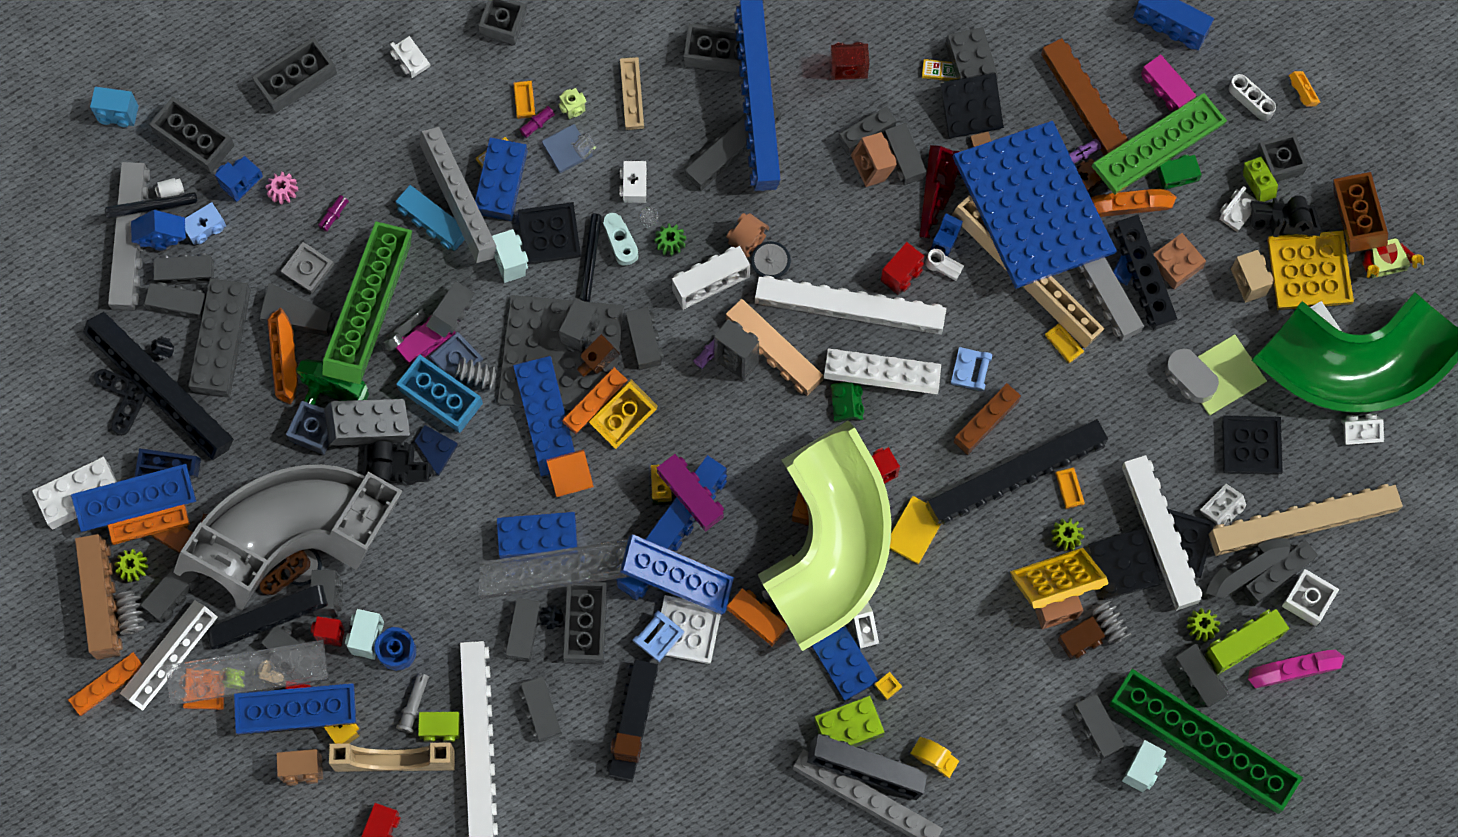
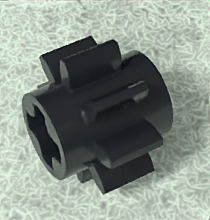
M161 336V338L153 340L150 352L155 355L154 359L160 361L167 360V358L173 355L174 345L170 342V338Z
M556 605L543 607V611L539 615L541 625H547V630L560 627L563 621L562 610L556 609Z

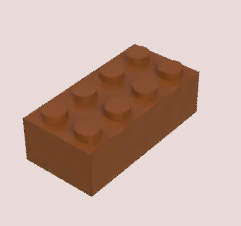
M1371 172L1333 179V193L1349 252L1388 246V231Z

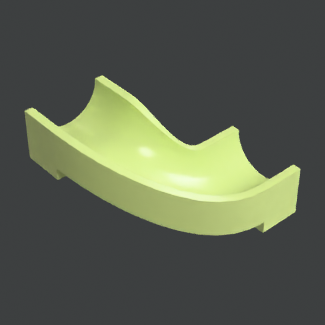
M849 420L782 459L783 464L805 500L809 516L808 535L804 546L795 556L790 555L758 574L763 586L769 593L802 651L842 628L864 608L879 585L889 555L891 513L886 487L872 456Z

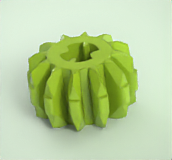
M1062 518L1060 524H1054L1055 529L1051 530V534L1054 535L1052 542L1058 541L1057 548L1064 545L1063 551H1066L1068 546L1073 551L1075 545H1081L1080 540L1084 539V535L1081 532L1084 529L1083 527L1077 528L1078 521L1072 524V518H1069L1066 523ZM1065 531H1068V534L1069 532L1071 533L1070 538L1064 536Z
M131 549L129 554L124 550L125 556H117L120 562H115L114 565L118 567L115 572L121 574L120 578L122 580L127 578V581L131 583L133 577L136 581H139L138 575L146 576L143 570L149 569V566L145 564L148 559L143 557L141 551L136 553L135 549ZM130 563L135 565L133 568L128 567Z
M1200 608L1198 613L1193 611L1191 613L1192 617L1187 618L1190 624L1186 628L1192 629L1189 633L1190 636L1197 635L1196 641L1201 636L1204 642L1208 640V637L1214 639V633L1219 632L1216 626L1220 625V621H1214L1217 614L1211 616L1210 609L1204 613L1203 608ZM1201 621L1207 624L1205 629L1202 628L1203 626L1200 627Z

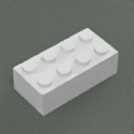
M740 246L736 248L731 247L720 256L714 255L707 262L695 264L691 267V270L685 273L682 271L674 275V278H672L673 293L684 310L750 278V263Z
M102 457L32 491L47 524L53 530L77 518L71 494L117 482L109 463Z

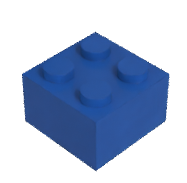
M153 210L131 221L132 243L139 244L141 247H153L155 250L163 251L167 247L177 245L178 242L186 239L185 217Z

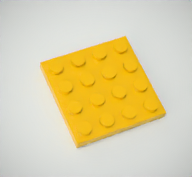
M1343 231L1321 232L1320 236L1294 234L1278 237L1269 236L1267 238L1277 310L1296 309L1302 301L1309 307L1320 301L1325 306L1354 303Z
M1084 548L1010 571L1013 581L1033 609L1043 608L1053 602H1062L1068 597L1080 596L1084 592L1098 590L1108 585L1107 577Z

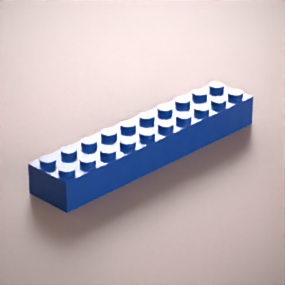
M740 0L739 5L736 6V12H734V23H738L735 35L736 41H739L737 56L738 59H741L739 76L743 77L741 95H745L742 106L743 113H746L744 128L745 131H748L746 147L750 149L748 167H752L750 185L754 186V191L776 190L781 179L763 0Z

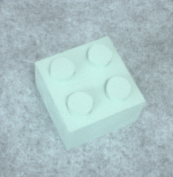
M513 229L493 235L492 237L496 244L494 258L503 282L506 283L526 276L528 258L526 252L521 251L520 246L522 243L520 236L515 235Z
M357 609L356 614H353L351 617L350 625L352 629L351 633H347L345 644L352 655L375 660V641L382 633L384 621L378 613Z
M1144 740L1139 746L1122 782L1141 792H1144L1146 789L1150 790L1158 777L1155 775L1156 771L1159 772L1167 759L1164 757L1166 751Z

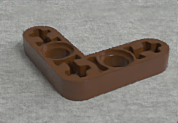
M304 550L286 558L287 562L261 581L260 590L266 595H275L310 568V559ZM299 559L304 560V562L302 563L303 567L297 566L299 564ZM287 569L290 576L287 580H282L281 572ZM268 582H269V583H274V584L271 586V587H272V590H268V589L266 590V588L268 587V584H267Z

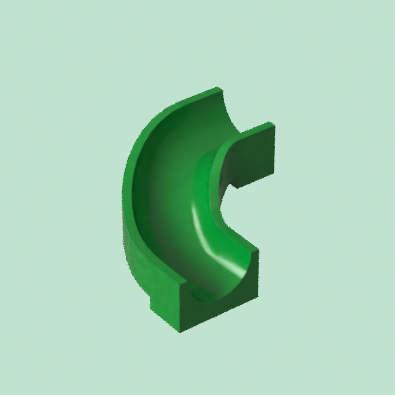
M1415 292L1386 326L1366 335H1353L1336 329L1302 301L1283 327L1251 361L1280 385L1307 402L1337 411H1379L1402 405L1419 397L1439 383L1458 362V327Z

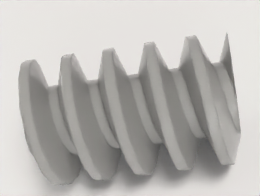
M462 357L456 367L454 378L459 375L460 382H462L466 377L467 384L474 380V386L481 382L482 388L489 384V390L491 391L496 376L495 367L491 366L488 370L487 364H484L480 368V362H476L473 366V360L470 359L466 363L465 357Z
M131 591L115 595V598L118 600L116 606L119 607L117 614L120 615L118 621L121 623L119 629L123 630L120 634L130 635L145 629L144 626L138 625L144 619L137 617L143 614V611L137 610V608L141 607V603H136L137 600L141 599V596H137L135 592Z
M1109 601L1097 607L1092 612V615L1098 616L1096 619L1097 623L1103 622L1100 625L1101 630L1107 629L1104 632L1105 637L1110 636L1107 642L1114 643L1113 645L1132 634L1124 633L1128 627L1120 626L1124 620L1116 619L1120 612L1113 613L1116 605L1109 606L1112 602Z

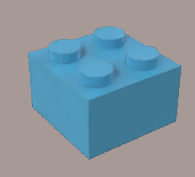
M102 87L94 88L90 108L99 123L104 125L114 123L120 127L135 125L139 105L131 91Z

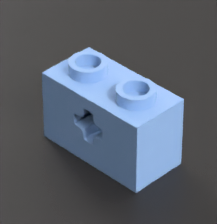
M212 202L185 218V232L193 245L204 243L207 237L222 232L224 227H226L223 218Z

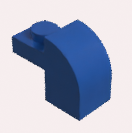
M945 214L930 251L939 249L948 257L959 236L963 221Z

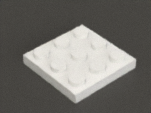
M665 595L661 613L684 631L681 638L665 656L711 664L721 614L688 600ZM659 623L657 633L665 625L664 623Z

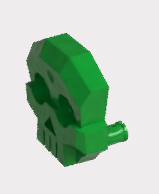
M305 359L300 362L296 370L301 376V382L308 386L309 389L304 402L315 405L319 394L338 401L367 400L369 396L364 381H361V384L322 375L323 361Z

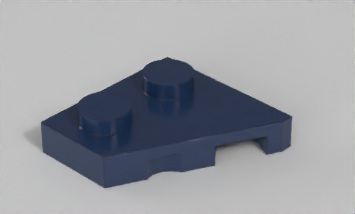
M424 425L415 440V443L438 476L458 446L457 442Z

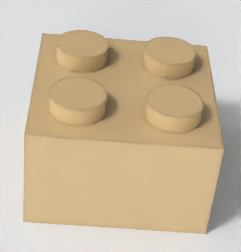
M1258 250L1238 256L1231 268L1245 303L1266 296L1273 284V276L1271 272L1267 271L1265 258L1263 255H1260Z

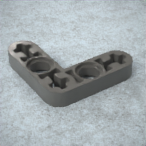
M419 309L384 336L378 343L384 350H393L404 341L402 337L421 323L427 315L422 309Z

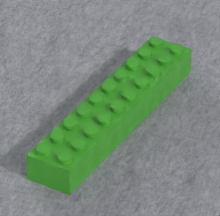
M375 221L323 359L322 375L361 384L411 246L412 230Z

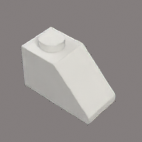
M868 602L852 619L860 649L879 644L873 611Z

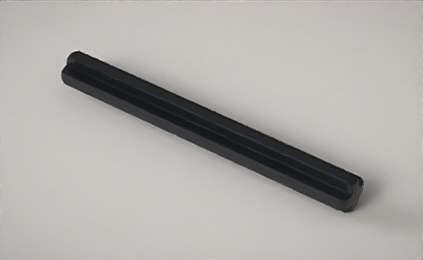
M193 192L108 206L105 208V215L107 218L194 204L197 202V195Z
M596 213L591 214L580 300L584 302H590L599 239L601 215Z

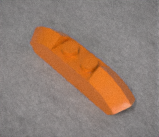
M1148 189L1119 192L1115 195L1113 193L1091 197L1099 216L1105 217L1169 210L1173 207L1176 196L1168 190Z
M279 308L267 319L275 396L280 401L291 405L298 388L297 363L294 353L295 344L293 342L294 333L289 318Z

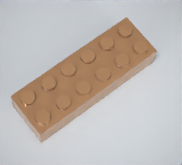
M99 534L75 538L89 653L97 660L120 656L123 644L121 638H118L117 632L120 631V622L116 619L115 615L118 607L116 606L117 601L113 599V593H116L114 581L111 582L113 566L112 563H109L108 556H111L110 545Z

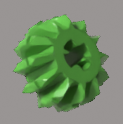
M668 223L667 228L661 226V231H656L657 238L654 239V242L658 244L657 250L663 249L664 255L670 251V255L673 256L674 251L680 253V248H685L684 241H686V236L683 235V229L678 230L677 224L671 228V224ZM669 237H671V239L674 238V241H672V242H670V240L667 241V238H669Z

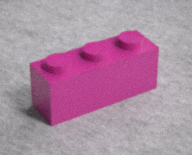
M1161 54L1143 67L1141 73L1143 80L1147 84L1150 83L1158 97L1164 99L1170 111H1176L1196 98V94Z
M430 316L426 323L422 326H416L407 337H402L404 341L396 347V350L410 367L419 355L425 358L449 340L456 332L454 331L453 334L449 332L445 338L426 326L431 318Z

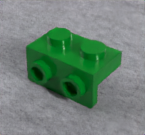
M845 381L831 384L834 421L863 420L864 407L861 399L863 391L860 384Z

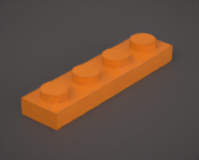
M614 367L562 422L573 433L577 434L627 383L628 379Z
M183 504L108 525L112 544L115 545L190 525L186 506Z
M133 652L68 700L77 713L82 716L130 681L143 664Z

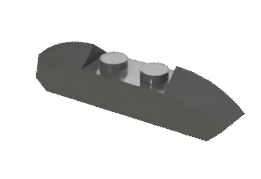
M1276 538L1260 543L1258 545L1259 551L1255 550L1249 553L1244 561L1232 564L1230 570H1227L1226 567L1222 568L1211 580L1206 594L1224 598L1289 555L1290 539Z

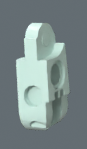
M607 214L604 218L603 226L616 261L622 266L633 264L638 259V249L626 224L618 214ZM617 236L624 237L622 241H617L615 238ZM628 250L630 251V254L625 255L623 252Z

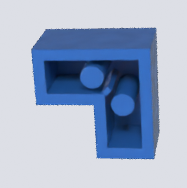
M244 156L236 160L233 166L229 162L220 166L216 171L215 177L221 189L237 202L263 175L261 170Z

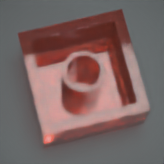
M855 42L853 44L836 43L831 45V80L868 79V44Z

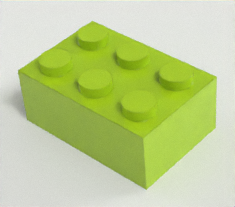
M871 696L817 715L814 718L820 735H828L834 740L845 741L854 747L881 738L885 733Z

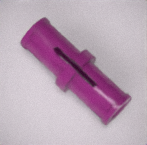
M546 106L536 116L533 115L530 121L519 128L521 134L528 138L535 130L541 129L543 124L555 115L553 110Z
M338 196L331 208L328 207L327 213L320 223L317 224L321 229L323 227L324 231L328 232L333 222L339 219L340 213L349 203L346 198L343 200L344 196Z

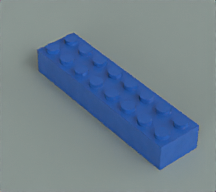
M707 455L695 473L700 479V485L702 487L706 486L712 494L711 498L715 500L717 490H722L727 483V468ZM676 497L645 540L668 550L678 551L683 543L681 540L684 535L688 536L694 528L692 525L695 519ZM620 573L616 579L617 587L636 601L639 597L643 598L648 591L647 586L649 584L626 574Z

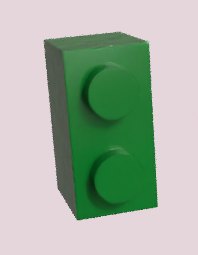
M1186 154L1175 160L1170 159L1157 168L1163 190L1198 182L1202 176L1195 155L1189 156Z

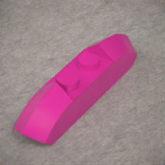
M1326 650L1285 659L1250 669L1248 680L1255 688H1261L1341 669L1345 656L1337 650Z

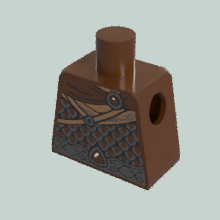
M601 334L581 354L580 357L584 362L577 370L583 377L592 369L598 374L617 358L620 353Z

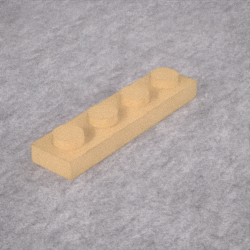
M639 58L620 59L625 127L626 130L644 129Z

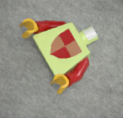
M1395 238L1388 240V246L1368 249L1362 265L1367 272V278L1372 276L1373 279L1407 271L1411 265L1410 263H1412L1414 269L1417 268V263L1423 266L1424 257L1419 254L1415 255Z

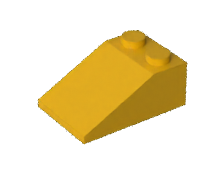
M630 379L589 423L616 449L657 410L658 405Z

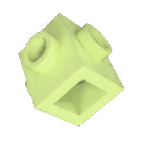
M576 88L568 89L559 96V108L563 114L566 113L569 119L585 112L586 99L583 93H579Z

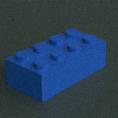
M1139 0L1133 16L1139 23L1147 24L1156 32H1163L1169 35L1170 39L1180 41L1189 49H1196L1198 51L1207 37L1214 20L1213 17L1180 0Z
M490 137L475 199L482 216L512 221L528 153L527 144Z
M575 512L497 518L499 557L501 561L578 555Z

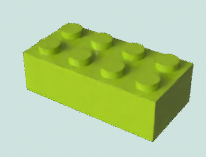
M1269 609L1259 615L1260 617L1255 622L1251 619L1243 624V627L1239 629L1240 631L1234 629L1227 634L1223 641L1218 639L1210 644L1205 655L1218 675L1284 636L1289 627L1277 609L1272 612Z

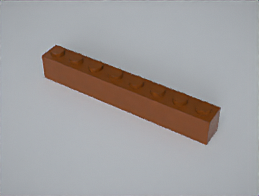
M1061 38L1043 47L1041 56L1093 139L1096 138L1100 142V150L1105 156L1126 143L1128 138L1119 130L1117 120L1109 114L1107 104L1101 101L1100 94L1091 85L1088 74L1082 71L1078 58H1074L1070 45Z

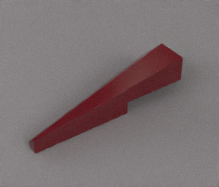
M930 145L919 237L930 238L929 230L932 225L937 224L936 216L939 210H944L955 188L954 181L957 175L961 174L952 156L960 151Z

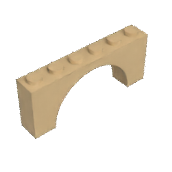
M430 743L426 747L407 750H377L360 748L351 744H330L329 764L335 772L455 770V750L451 743Z

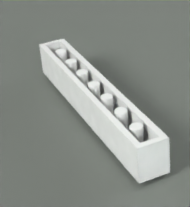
M1145 455L1124 462L1122 466L1124 475L1176 611L1198 604L1202 597V591L1195 584V573L1192 567L1189 568L1187 552L1185 549L1182 550L1180 545V534L1178 531L1175 532L1173 527L1175 524L1174 518L1171 513L1168 514L1166 508L1168 506L1167 500L1160 493L1161 485L1158 478L1154 477L1152 472L1154 467L1151 460H1148Z

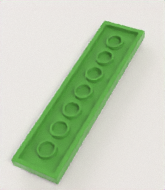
M1203 93L1094 162L1092 167L1115 195L1223 126L1227 120L1206 94Z

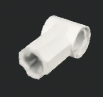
M939 249L931 250L925 262L929 270H937L955 281L964 265L945 256ZM936 257L939 259V262L935 263L931 258Z

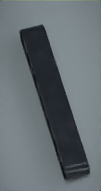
M323 585L309 587L211 626L206 631L210 648L219 649L328 606Z

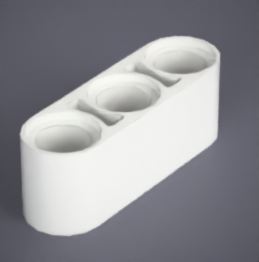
M1238 74L1232 78L1229 92L1260 120L1268 121L1271 119L1276 110L1274 101L1246 76ZM1235 84H1240L1242 88L1236 87ZM1248 96H1254L1256 100H1251ZM1262 108H1267L1270 112H1265Z

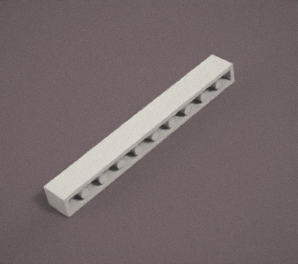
M772 276L759 277L755 295V304L942 335L946 308L940 304L927 305L921 301L909 302L899 297L891 299L881 294L873 296L863 291L855 293L849 292L845 288H838L837 290L831 289L827 285L813 286L808 282L795 283L790 279L777 280Z
M484 641L460 643L469 837H494V835H498V825L494 823L493 816L497 815V804L493 803V795H496V784L492 783V776L495 775V764H491V756H494V744H490V736H493V724H489V717H492V705H488V697H491V685H487V678H490V666H486V659L490 658L489 647H485Z

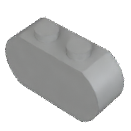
M1190 349L1176 350L1167 361L1165 367L1167 379L1172 385L1177 386L1181 390L1182 395L1186 399H1190L1194 403H1204L1213 397L1218 388V377Z

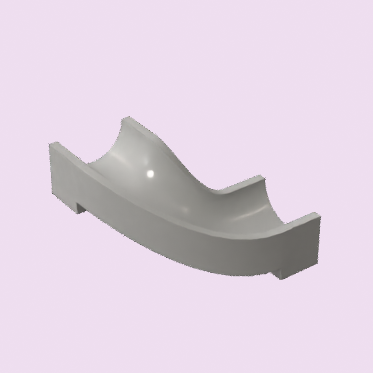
M322 464L301 465L269 473L230 494L207 515L202 523H199L181 550L173 573L181 576L184 572L193 571L213 578L232 594L236 603L235 608L243 611L267 573L282 560L298 551L311 548L319 549L357 570L382 525L392 514L402 490L370 472L363 476L338 466Z

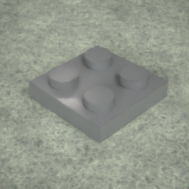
M302 242L281 270V274L312 294L333 267L334 262Z

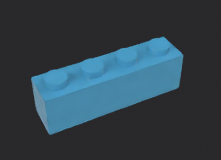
M411 185L396 200L397 211L405 217L408 215L412 218L411 221L420 228L422 226L425 228L426 233L431 238H438L444 248L448 250L451 248L453 251H456L465 240L456 220Z

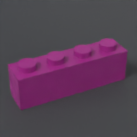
M674 454L657 467V474L706 532L724 518V508L718 501L714 502L711 498L712 494L706 486L702 487L700 485V479L696 473L690 472L686 468L688 466L686 461Z

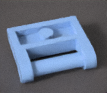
M959 347L951 384L984 391L988 364L992 360L993 355L988 352H979ZM980 359L982 361L977 382H972L971 378L975 361Z
M657 610L654 614L655 617L632 641L660 662L681 638L684 631ZM660 622L665 624L648 644L644 642Z

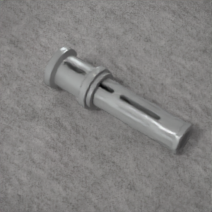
M417 673L407 706L401 711L402 717L396 729L409 734L413 733L412 727L415 719L419 716L417 710L429 676L425 674L422 676V673Z

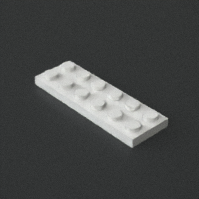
M828 349L824 379L938 394L941 364Z

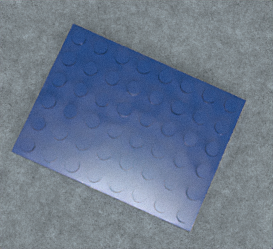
M1053 121L955 153L952 156L1015 289L1116 253L1117 250Z

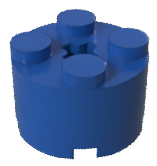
M388 628L375 641V653L381 664L387 669L398 671L408 668L416 657L415 642L411 635L402 628ZM395 646H398L399 650L393 652L392 649H395Z

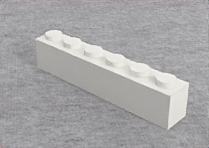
M194 600L120 694L143 711L218 617L207 607Z

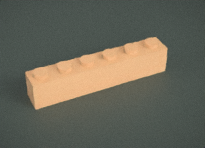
M743 299L726 313V320L738 322L747 333L751 332L758 337L759 355L763 354L771 367H777L781 371V376L786 381L791 380L795 384L794 388L800 394L804 393L808 396L823 381L824 375Z

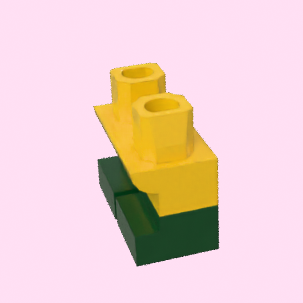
M651 465L653 505H671V489L657 474V467L659 465Z

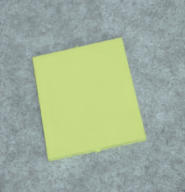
M1236 335L1231 336L1198 356L1218 377L1219 381L1218 388L1209 401L1201 403L1209 416L1267 382L1256 364L1251 361L1252 357L1247 353Z

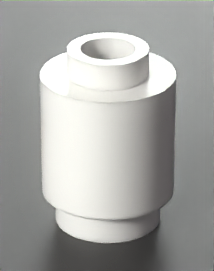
M180 178L157 182L158 186L155 187L158 198L184 193Z

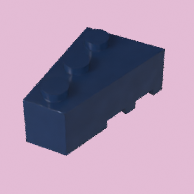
M139 448L135 477L187 464L190 479L198 478L201 458L192 455Z

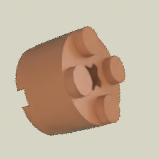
M743 213L737 221L739 224L735 229L732 228L726 238L729 239V245L735 248L740 246L745 256L750 257L751 255L748 253L750 251L753 252L764 241L766 237L764 231L765 229L769 231V226L751 213L747 215Z

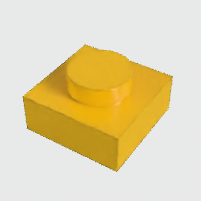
M890 672L874 685L886 700L902 688V685Z

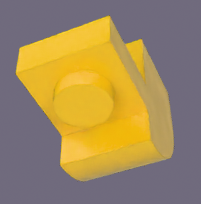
M923 737L918 739L910 753L923 764L932 766L948 778H950L959 763V760L952 756V752Z

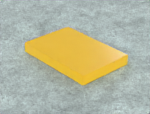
M912 496L891 533L890 549L919 565L941 524H935L926 507V502Z

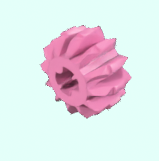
M281 172L280 176L274 173V179L268 178L269 184L266 185L268 197H272L274 203L279 200L281 205L284 203V200L290 203L289 197L296 198L294 192L298 191L296 179H292L290 174L285 176L284 172Z

